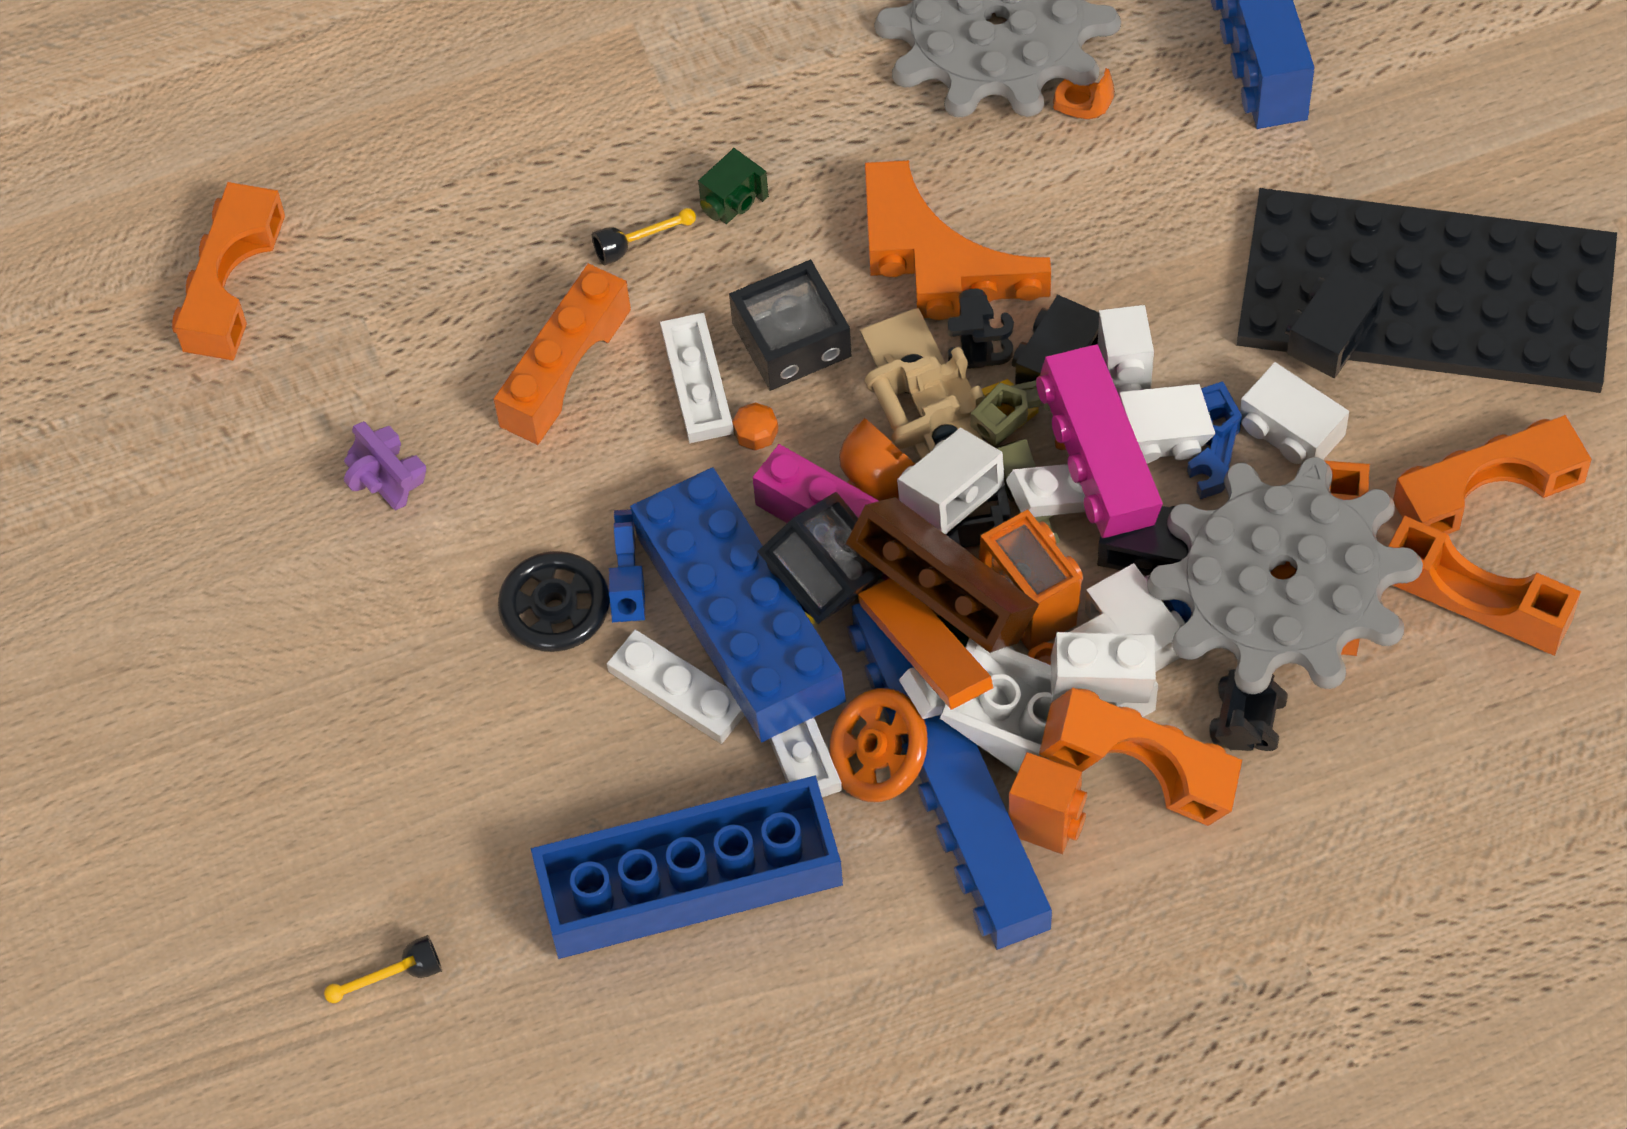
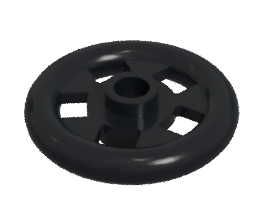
M543 552L523 560L507 575L499 592V616L507 632L522 645L544 652L565 651L583 644L600 629L609 609V589L601 572L587 559L569 552ZM556 570L574 573L572 582L568 584L561 579L554 578ZM530 578H533L539 584L532 592V595L528 596L521 592L520 589ZM590 593V609H577L576 595ZM552 600H560L562 604L555 607L546 606ZM528 609H532L535 617L540 620L530 627L519 616ZM568 619L572 621L573 628L553 633L552 624L562 623Z

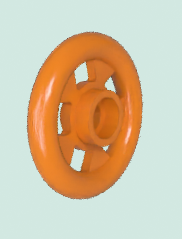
M871 689L851 700L838 716L830 738V757L841 780V787L851 796L865 802H883L903 793L917 778L925 761L928 744L925 720L922 719L911 699L894 689ZM883 707L896 711L892 725L879 720ZM862 717L867 724L861 729L856 738L851 733L858 720ZM900 734H908L909 742L906 755H900L902 751ZM878 739V745L875 749V743ZM855 753L863 764V768L857 773L852 769L849 760ZM889 766L891 777L877 783L876 769H883Z

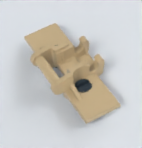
M919 308L860 329L863 340L877 367L866 375L864 381L869 391L875 392L893 430L891 439L897 448L904 449L913 446L921 460L933 450L937 443L946 440L960 427L983 440L981 435L970 426L971 412L985 399L980 386L971 387L965 375L968 362L960 347L954 348L951 351L952 358L945 363ZM903 392L910 394L921 417L910 423L896 396Z

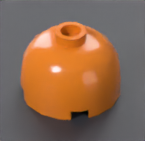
M866 418L852 428L843 441L839 453L840 468L849 479L847 483L878 501L893 497L899 500L897 479L908 467L915 465L906 454L900 451L892 441Z

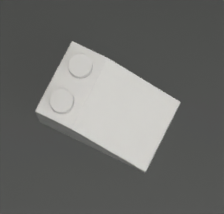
M969 638L965 648L989 673L993 689L952 710L945 704L940 719L1018 773L1027 752L1043 757L1039 755L1050 704L1053 702L1051 695V665L1007 647L989 653Z

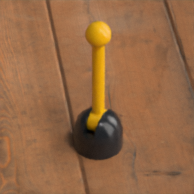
M684 208L678 216L628 234H624L615 227L594 231L591 236L596 255L604 266L616 262L627 252L629 242L679 224L692 225L696 220V214L692 209Z
M429 935L409 943L403 950L402 961L341 986L338 984L328 985L324 990L325 999L330 1003H338L345 994L404 970L417 978H425L442 972L437 952Z

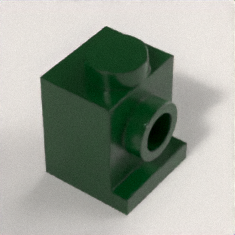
M736 148L728 152L698 180L702 210L712 220H721L726 225L736 215L748 211L756 197L762 202L769 197L767 171Z

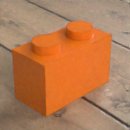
M1029 752L1026 753L1009 792V817L1019 839L1062 855L1069 839L1078 840L1086 819V813L1082 812L1087 799V792L1081 790L1082 771Z

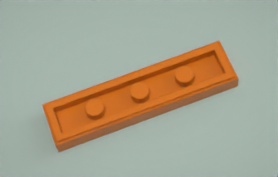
M889 578L858 594L860 605L951 710L993 689L989 673L926 604L894 580Z

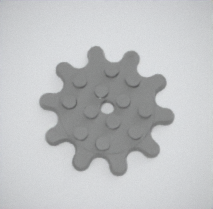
M913 0L906 6L881 10L875 20L874 27L875 32L880 37L901 39L908 42L912 47L906 55L896 61L892 69V78L897 85L913 87L929 79L942 81L948 87V94L944 101L945 110L954 117H965L972 114L980 100L988 95H1001L1007 98L1015 113L1020 116L1029 117L1042 111L1044 97L1041 89L1047 81L1054 78H1063L1074 84L1086 86L1098 79L1099 66L1092 56L1082 50V45L1090 38L1097 36L1106 37L1117 33L1121 27V18L1113 7L1090 4L1085 0ZM992 13H995L997 17L1007 19L1006 22L997 25L992 24L988 20L992 18Z
M1311 457L1301 464L1295 479L1282 486L1267 485L1260 480L1258 473L1250 465L1236 463L1225 474L1224 484L1229 495L1228 502L1216 510L1208 511L1198 509L1189 504L1175 506L1167 518V527L1171 534L1187 544L1189 549L1188 555L1180 562L1161 565L1153 569L1148 577L1147 587L1153 597L1159 600H1180L1191 609V618L1178 629L1172 640L1173 650L1176 655L1183 659L1192 660L1203 656L1206 652L1215 648L1227 649L1237 658V668L1234 677L1237 687L1247 694H1257L1263 692L1269 686L1275 670L1281 665L1288 663L1304 667L1308 671L1313 683L1318 687L1324 689L1336 688L1342 684L1346 677V667L1341 658V652L1349 641L1364 638L1381 646L1397 644L1404 635V623L1399 616L1383 606L1381 596L1391 585L1408 583L1419 578L1422 573L1423 563L1420 556L1410 548L1387 547L1377 541L1378 529L1389 521L1395 511L1394 501L1391 496L1383 490L1374 489L1353 500L1336 498L1330 493L1332 482L1330 466L1321 458ZM1286 561L1290 562V565L1297 570L1294 576L1285 580L1277 579L1270 573L1275 567L1284 565Z

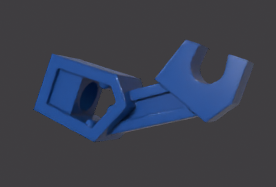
M1223 381L1201 388L1212 423L1213 420L1225 417L1226 422H1223L1221 426L1213 425L1215 435L1206 443L1211 448L1207 447L1188 462L1187 473L1190 478L1198 474H1205L1209 477L1207 480L1197 482L1196 492L1200 500L1222 493L1225 489V474L1229 470L1236 435L1240 432L1242 414Z
M631 509L614 510V538L618 567L609 568V598L612 623L645 620L644 576L642 566H635L636 542Z

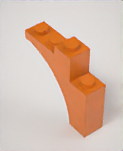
M909 160L865 163L870 276L898 277L903 274H915L916 304L923 318L945 320L950 317H959V295L968 289L983 290L989 302L999 299L1031 301L1039 297L1051 296L1050 257H1027L995 251L966 239L952 230L935 215L920 195L911 174Z

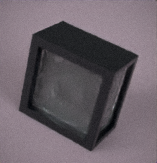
M811 259L729 293L732 324L770 391L852 357L850 326Z
M834 492L792 518L757 551L766 561L770 572L775 577L781 579L796 597L804 612L810 615L818 625L856 600L859 593L869 589L885 575L846 545L858 517L837 492Z

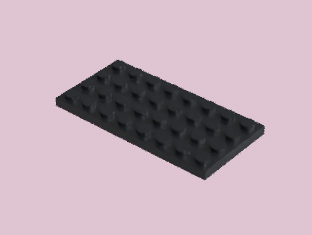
M1259 188L1236 346L1287 352L1289 335L1285 334V330L1291 316L1297 309L1304 311L1309 304L1308 297L1319 277L1326 279L1337 264L1384 288L1380 314L1348 360L1601 393L1604 383L1617 232Z

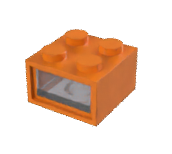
M1027 509L981 535L979 560L1039 604L1020 639L1028 650L1043 642L1052 640L1056 637L1057 632H1066L1077 625L1083 574L1077 562L1071 556L1065 557L1056 546L1054 534L1045 522H1038Z

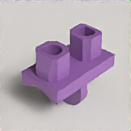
M365 421L354 425L352 432L355 434V441L344 460V463L349 467L345 473L344 482L352 491H360L366 487L371 493L378 491L394 510L406 506L409 491L424 482L426 465L417 455H411L402 460L395 456L399 454L401 442L399 435L390 426L373 431Z

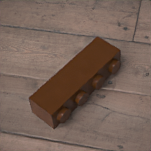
M896 497L866 504L846 542L847 546L989 653L1018 644L1039 606L1036 601Z

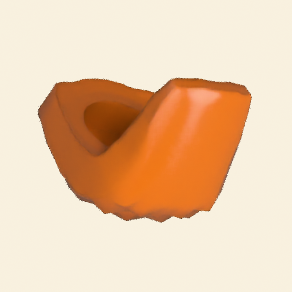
M1105 68L1104 76L1099 83L1093 82L1086 86L1077 85L1064 79L1057 86L1054 93L1053 109L1081 119L1099 118L1102 114H1105L1115 94L1110 70Z

